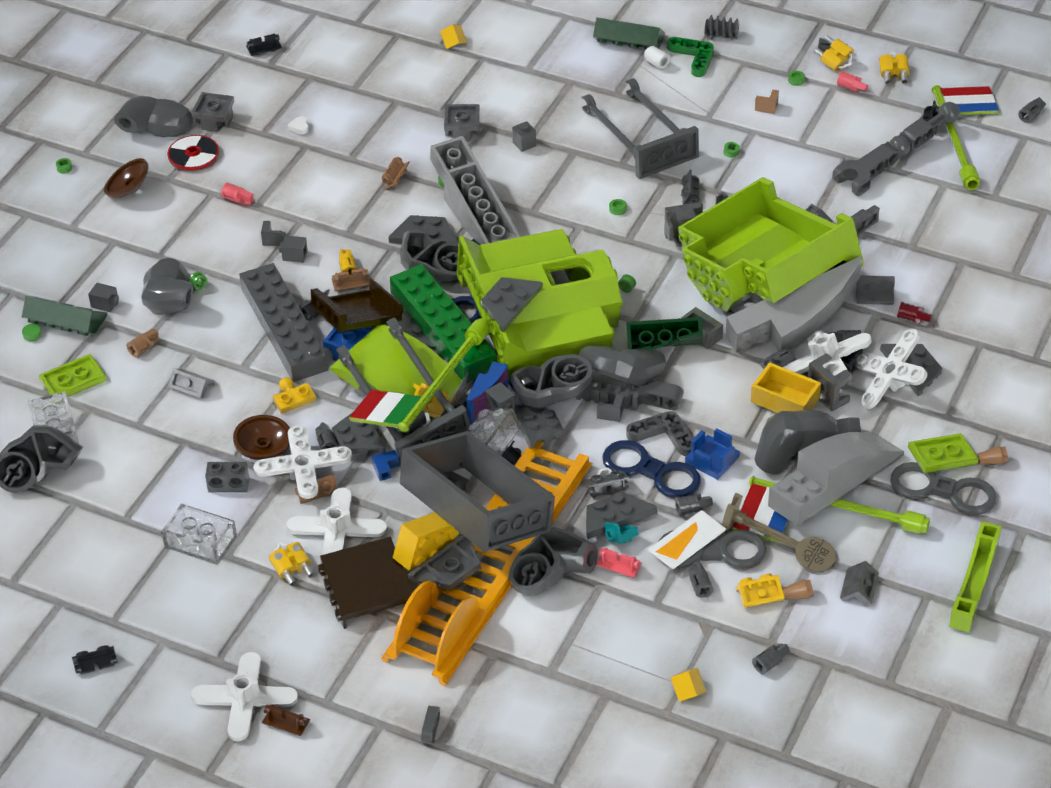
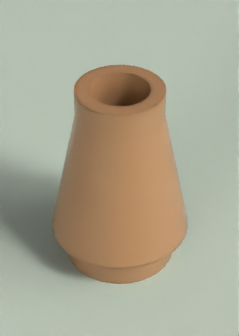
M999 445L978 453L979 464L1003 465L1004 462H1008L1006 447Z
M802 579L782 588L785 600L809 599V597L814 596L810 580Z

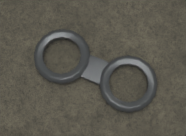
M917 462L903 463L897 466L891 473L890 482L893 489L899 495L906 498L921 499L933 494L948 498L958 511L970 515L985 514L996 504L997 494L994 488L979 478L969 477L956 481L955 479L936 475L935 472L924 473ZM917 471L924 474L930 483L923 489L911 490L904 487L898 478L905 472ZM964 487H977L987 494L988 500L982 505L971 506L963 503L958 498L957 493Z
M736 530L724 535L721 540H712L676 568H687L695 561L699 562L700 560H723L734 568H752L762 562L766 556L767 548L764 540L759 535L747 530ZM670 531V532L664 534V535L658 540V542H659L661 539H663L665 536H667L668 534H670L672 531ZM745 539L753 542L757 546L758 552L750 559H736L727 552V546L734 540Z

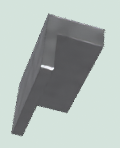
M873 205L869 209H861L851 216L854 220L857 236L878 222L879 207Z
M860 275L856 285L857 304L893 305L895 276Z
M173 368L168 387L204 398L208 384H215V380L184 369Z
M867 561L849 567L846 571L840 599L845 601L856 597L864 606L872 604L879 572Z

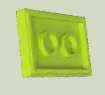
M91 353L39 374L40 381L54 402L107 380L106 375Z
M962 433L908 442L907 446L924 473L976 465L979 460Z

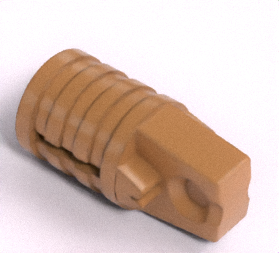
M151 329L140 334L126 344L128 352L133 357H138L159 340V333L157 330Z

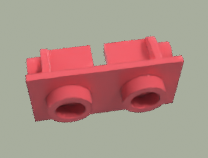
M605 547L600 549L599 556L601 557L596 564L598 567L634 578L642 562L637 560V557L625 554L618 555V552Z

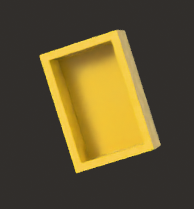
M769 362L751 387V403L776 413L780 411L812 410L820 399L821 382Z
M435 512L401 524L393 559L409 571L413 570L457 538L459 531Z

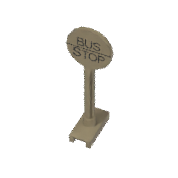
M738 493L734 494L732 503L727 505L721 524L727 529L724 533H728L734 522L741 525L744 524L795 549L797 561L809 571L824 572L834 565L836 559L835 550L824 539L808 537L797 541L746 516V513L739 510L743 496Z

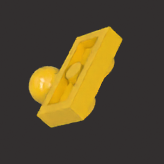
M284 377L279 382V388L283 392L273 395V401L281 414L316 401V396L308 383L294 388V382L289 377Z

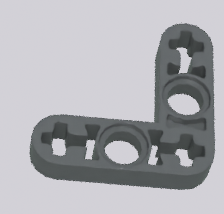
M667 411L630 423L626 428L628 440L637 442L667 433L681 455L687 456L691 451L693 437L679 415L673 411ZM655 424L658 427L652 429L649 428L648 425ZM679 431L682 432L683 435L676 436L673 433Z

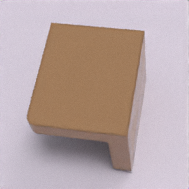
M772 89L770 98L756 96L755 111L775 114L778 106L779 90Z

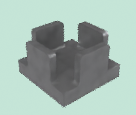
M202 92L191 112V116L196 119V123H201L202 130L217 132L218 122H224L225 127H229L233 119L232 106L235 102L234 96Z
M446 104L444 119L445 136H449V131H452L453 139L463 136L466 142H470V131H476V135H479L480 105Z
M701 203L665 207V238L669 241L675 238L677 246L682 247L678 227L702 213Z

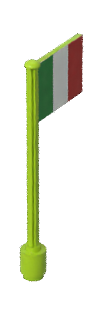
M480 318L471 324L465 332L466 341L423 396L371 390L350 415L349 420L399 428L402 432H408L410 425L472 345H480L490 331L488 321Z

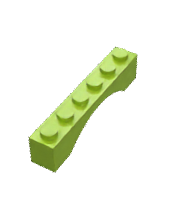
M981 522L964 581L951 611L950 628L970 633L999 544L1002 526Z

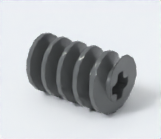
M710 15L709 19H706L704 35H707L709 31L710 36H713L716 32L717 37L722 33L723 37L726 38L729 33V38L732 39L735 35L737 39L739 20L736 18L733 23L730 17L728 22H726V18L723 17L720 21L719 16L713 20V15Z

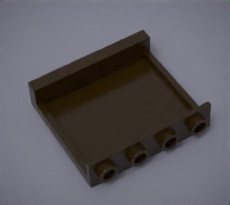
M372 278L369 279V290L327 297L318 288L311 289V307L339 332L387 324L386 321L394 317L397 321H402V314L404 313L403 304Z
M391 536L320 555L319 573L321 577L325 576L323 582L326 591L331 593L329 594L331 606H336L334 611L337 622L341 621L344 629L347 628V619L406 604L413 593L403 566L393 559L395 546Z

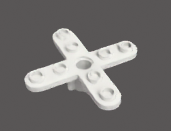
M910 329L905 331L888 358L871 353H863L856 358L855 366L858 370L876 375L862 396L861 404L864 408H874L888 387L893 392H896L898 388L905 385H920L926 380L927 371L923 367L905 363L920 339V334L917 330Z
M817 330L806 338L811 354L788 363L783 368L802 374L808 371L810 362L827 353L832 357V360L822 366L835 376L843 370H847L840 357L848 356L857 350L867 348L872 342L871 336L868 333H861L838 343L835 333L827 334L822 330Z
M296 425L288 430L291 455L258 460L253 468L254 473L260 477L289 473L290 479L296 480L299 495L302 498L310 499L318 494L316 476H319V468L345 464L351 460L352 452L345 446L311 451L307 429L304 426Z
M338 488L333 491L330 506L326 510L320 511V517L294 516L287 521V530L292 534L325 535L321 555L344 549L346 536L381 537L386 533L387 526L381 519L351 518L352 495L347 488Z
M247 652L241 656L237 675L233 679H227L226 685L202 684L194 687L191 692L192 700L196 704L231 706L227 731L229 738L233 741H242L248 737L254 706L265 707L266 705L274 704L275 707H291L298 700L297 691L291 687L259 686L261 658L255 652Z

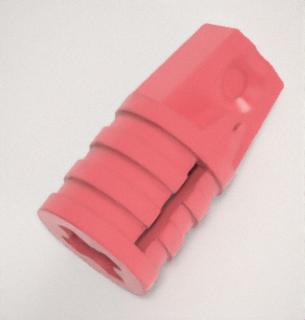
M842 71L837 79L838 86L846 87L854 92H857L858 89L867 91L869 85L861 82L862 78L850 75L845 71Z
M228 182L222 188L221 196L223 198L246 205H251L254 201L253 194L244 188Z

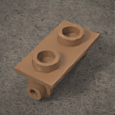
M400 157L393 158L389 167L382 175V182L387 184L385 190L390 187L394 188L400 183V177L407 172L406 168L410 163L409 161L404 163Z
M368 269L351 270L352 275H349L348 271L335 273L331 278L334 290L341 291L368 286Z
M334 474L316 479L318 494L310 499L302 498L296 486L295 492L299 496L300 504L331 495L337 489Z

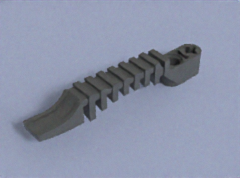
M592 380L591 384L576 396V400H581L582 398L587 402L593 400L597 404L600 402L614 404L616 394L624 395V409L632 406L633 410H637L640 404H646L668 410H676L679 407L684 390L678 385L654 380L636 389H633L632 385L628 384L623 392L622 385L617 384L616 389L612 390L613 384L608 383L605 389L603 388V382H598L597 386L594 387V380Z

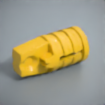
M340 249L339 265L341 272L348 271L349 275H352L351 270H357L355 258L350 249Z

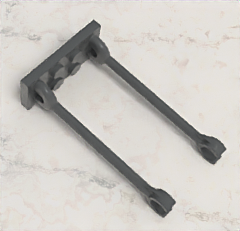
M632 78L625 81L631 87L630 90L625 91L630 98L639 99L673 134L644 145L635 146L596 107L595 100L591 94L581 97L587 103L586 106L582 107L583 111L586 114L595 115L633 153L636 177L638 179L699 157V129L696 126L679 129L640 91L636 79Z
M395 317L386 321L390 327L388 329L394 339H398L430 387L434 380L405 338L400 324ZM342 345L336 349L340 355L338 357L344 367H348L367 396L371 389L353 363L350 352L345 345ZM439 388L434 395L444 408L445 415L435 418L424 427L417 428L406 437L398 432L397 428L386 426L394 438L400 463L402 461V449L471 430L465 407L461 405L455 409Z

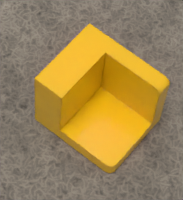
M452 24L440 31L447 49L457 44L467 43L461 25Z
M698 667L670 677L679 701L690 699L706 692Z

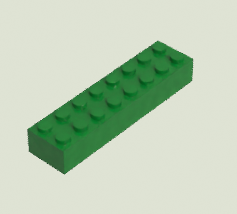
M422 264L390 276V293L403 304L406 313L419 326L428 340L434 344L446 362L449 363L466 341L465 332L472 323ZM484 339L480 345H472L454 368V371L462 381L468 373L466 382L476 379L479 373H488L492 363L497 362V353Z

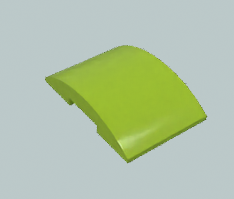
M377 325L349 350L354 361L353 363L371 390L414 395L416 388L413 387L414 383L421 385V383L427 384L398 339L392 337L388 330L390 327ZM403 332L405 338L433 380H435L447 363L424 343ZM340 359L329 367V370L355 389H361L348 367H344ZM452 371L441 385L440 390L447 392L448 397L451 399L462 381Z

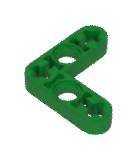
M670 37L667 40V49L670 52L695 56L691 65V74L693 76L703 77L706 74L714 54V45L712 43L680 37Z

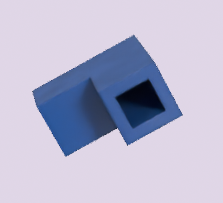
M395 450L372 456V464L379 481L390 479V469L399 467V458Z

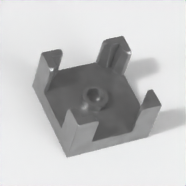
M826 353L809 363L808 378L821 382L819 401L833 412L850 402L849 394L839 397L840 388L852 381V374L848 370H843L835 376L822 366L832 360V357Z

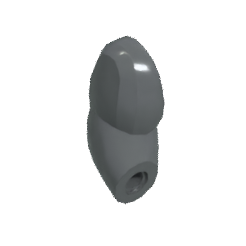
M142 95L128 100L114 116L115 124L125 132H149L158 137L179 136L187 132L193 125L191 111L182 104L173 100L156 99Z
M409 230L403 234L400 258L401 264L406 270L422 264L436 281L449 282L459 280L457 277L458 242L447 238L432 240L428 234L420 230Z
M164 258L159 260L145 273L141 298L143 305L154 314H169L186 310L189 307L193 296V284L189 282L188 272L182 263L173 258Z
M587 345L578 354L589 361L593 370L637 386L646 385L664 371L666 365L663 353L656 349L620 350L610 346Z
M579 355L555 356L548 359L542 366H524L519 368L509 378V385L522 403L530 408L541 410L557 402L575 398L583 392L593 379L592 366L587 359Z
M809 409L795 412L780 411L767 419L761 433L754 458L756 465L766 473L779 474L793 455L798 456L800 450L820 440L839 434L840 430L836 419L828 413Z
M33 425L21 437L9 442L0 452V487L12 493L24 492L44 480L50 469L67 471L84 447L64 432L50 425Z
M553 527L551 532L535 536L532 542L518 553L510 567L509 580L513 588L522 595L535 596L541 594L560 581L565 572L591 573L597 563V547L595 544L567 530Z

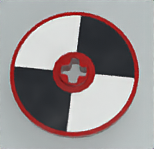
M190 135L182 137L169 147L167 152L168 160L174 167L181 170H200L210 166L217 160L219 147L213 139L207 136Z

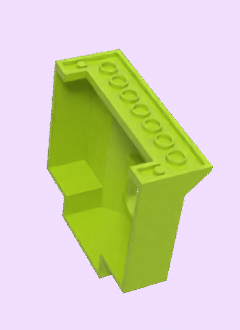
M764 177L678 227L679 239L683 245V248H681L683 253L682 259L687 267L688 278L706 302L726 312L755 294L774 304L843 260L849 262L858 257L862 258V253L852 217L840 213L836 216L838 224L836 225L777 197L774 182Z
M563 228L478 245L464 236H459L457 277L462 288H469L482 319H485L490 324L489 336L498 354L497 363L508 365V380L512 373L524 366H542L548 359L555 356L578 355L580 350L587 345L613 347L612 338L615 337L613 328L618 327L619 319H621L620 308L623 306V301L620 296L617 271L613 269L609 256L607 257L604 250H592L576 254V250L572 248L570 238L565 234ZM564 270L569 283L556 285L550 272ZM501 277L542 282V289L504 332L499 329V324L496 320L493 321L489 313L481 306V299Z

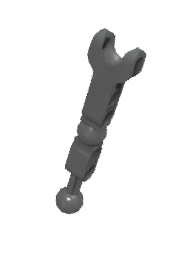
M953 102L943 103L939 107L938 115L929 121L920 118L906 127L903 132H900V135L894 136L890 142L887 141L885 144H881L859 160L843 161L833 170L832 178L838 183L852 180V193L856 196L862 195L870 189V181L896 163L900 157L907 155L909 151H913L929 141L935 135L937 126L943 122L948 124L955 122L960 115L959 107Z

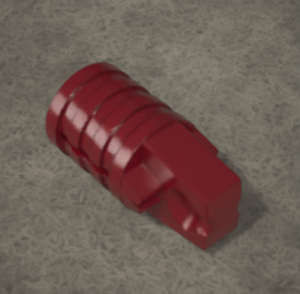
M901 302L897 318L911 320L920 324L921 320L931 322L932 314L923 312V307H916L915 305Z

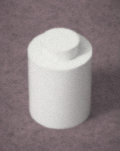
M650 46L644 52V59L654 66L664 69L670 61V55L655 46Z

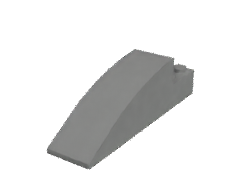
M460 136L432 145L430 148V160L444 183V199L470 236L480 245L521 237L464 137Z
M858 257L820 274L774 304L768 300H763L727 316L726 336L735 351L747 350L751 345L763 343L769 337L778 351L786 347L793 348L824 325L840 308L860 278L862 258Z
M847 432L820 440L798 452L797 470L769 488L768 507L799 526L904 455V451L875 433Z

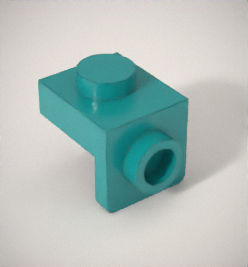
M604 523L605 535L609 542L618 544L628 543L632 541L633 537L639 535L638 528L635 526L625 525L619 527L617 523Z

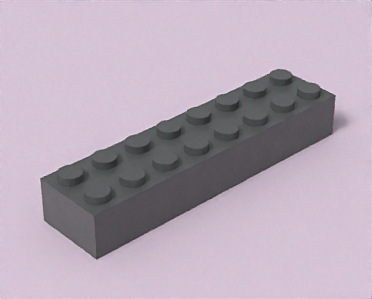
M271 263L239 273L242 291L293 382L328 371L326 353L275 264Z

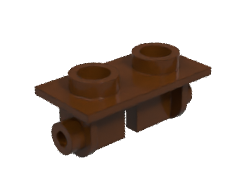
M274 704L266 705L264 708L266 716L262 724L300 737L310 722V719L304 717L303 714L298 715L275 707Z

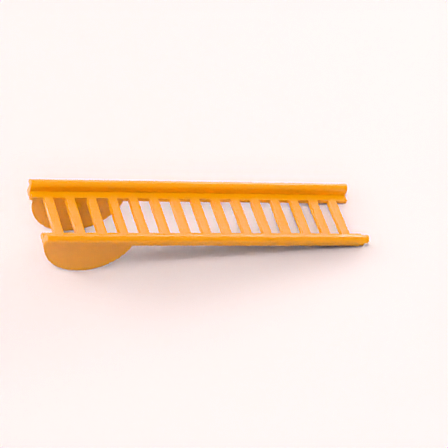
M540 441L535 443V448L529 449L528 446L514 466L523 473L528 469L560 481L558 486L555 487L533 479L555 496L552 517L553 525L593 463L589 462V456L581 453L573 461L541 449L544 443ZM537 456L569 469L564 474L536 464L532 460ZM495 493L485 509L490 511L510 505V503L504 502L505 500ZM535 537L506 545L515 549L511 555L494 549L484 552L472 543L477 553L505 563L502 569H498L480 562L481 569L478 571L496 577L492 584L472 576L462 582L485 591L486 593L482 598L456 588L451 591L438 588L432 581L421 583L405 604L397 623L394 639L381 657L382 661L388 663L390 659L395 661L400 652L406 653L435 665L432 676L437 677L442 686H446L512 587L509 580V570L514 559ZM443 593L462 600V602L455 607L437 600V598ZM432 607L450 614L451 617L446 622L427 613ZM421 622L443 630L442 636L439 638L421 631L417 627ZM411 637L438 647L437 654H431L406 643Z

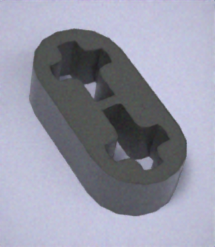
M428 706L422 727L421 742L433 744L440 719V707Z

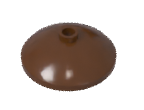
M137 158L121 166L106 182L104 187L105 194L110 198H119L136 192L146 178L149 168L148 162L143 158Z
M252 416L237 425L233 433V443L239 453L250 459L262 460L278 457L290 447L288 439L290 427L285 421L275 416Z

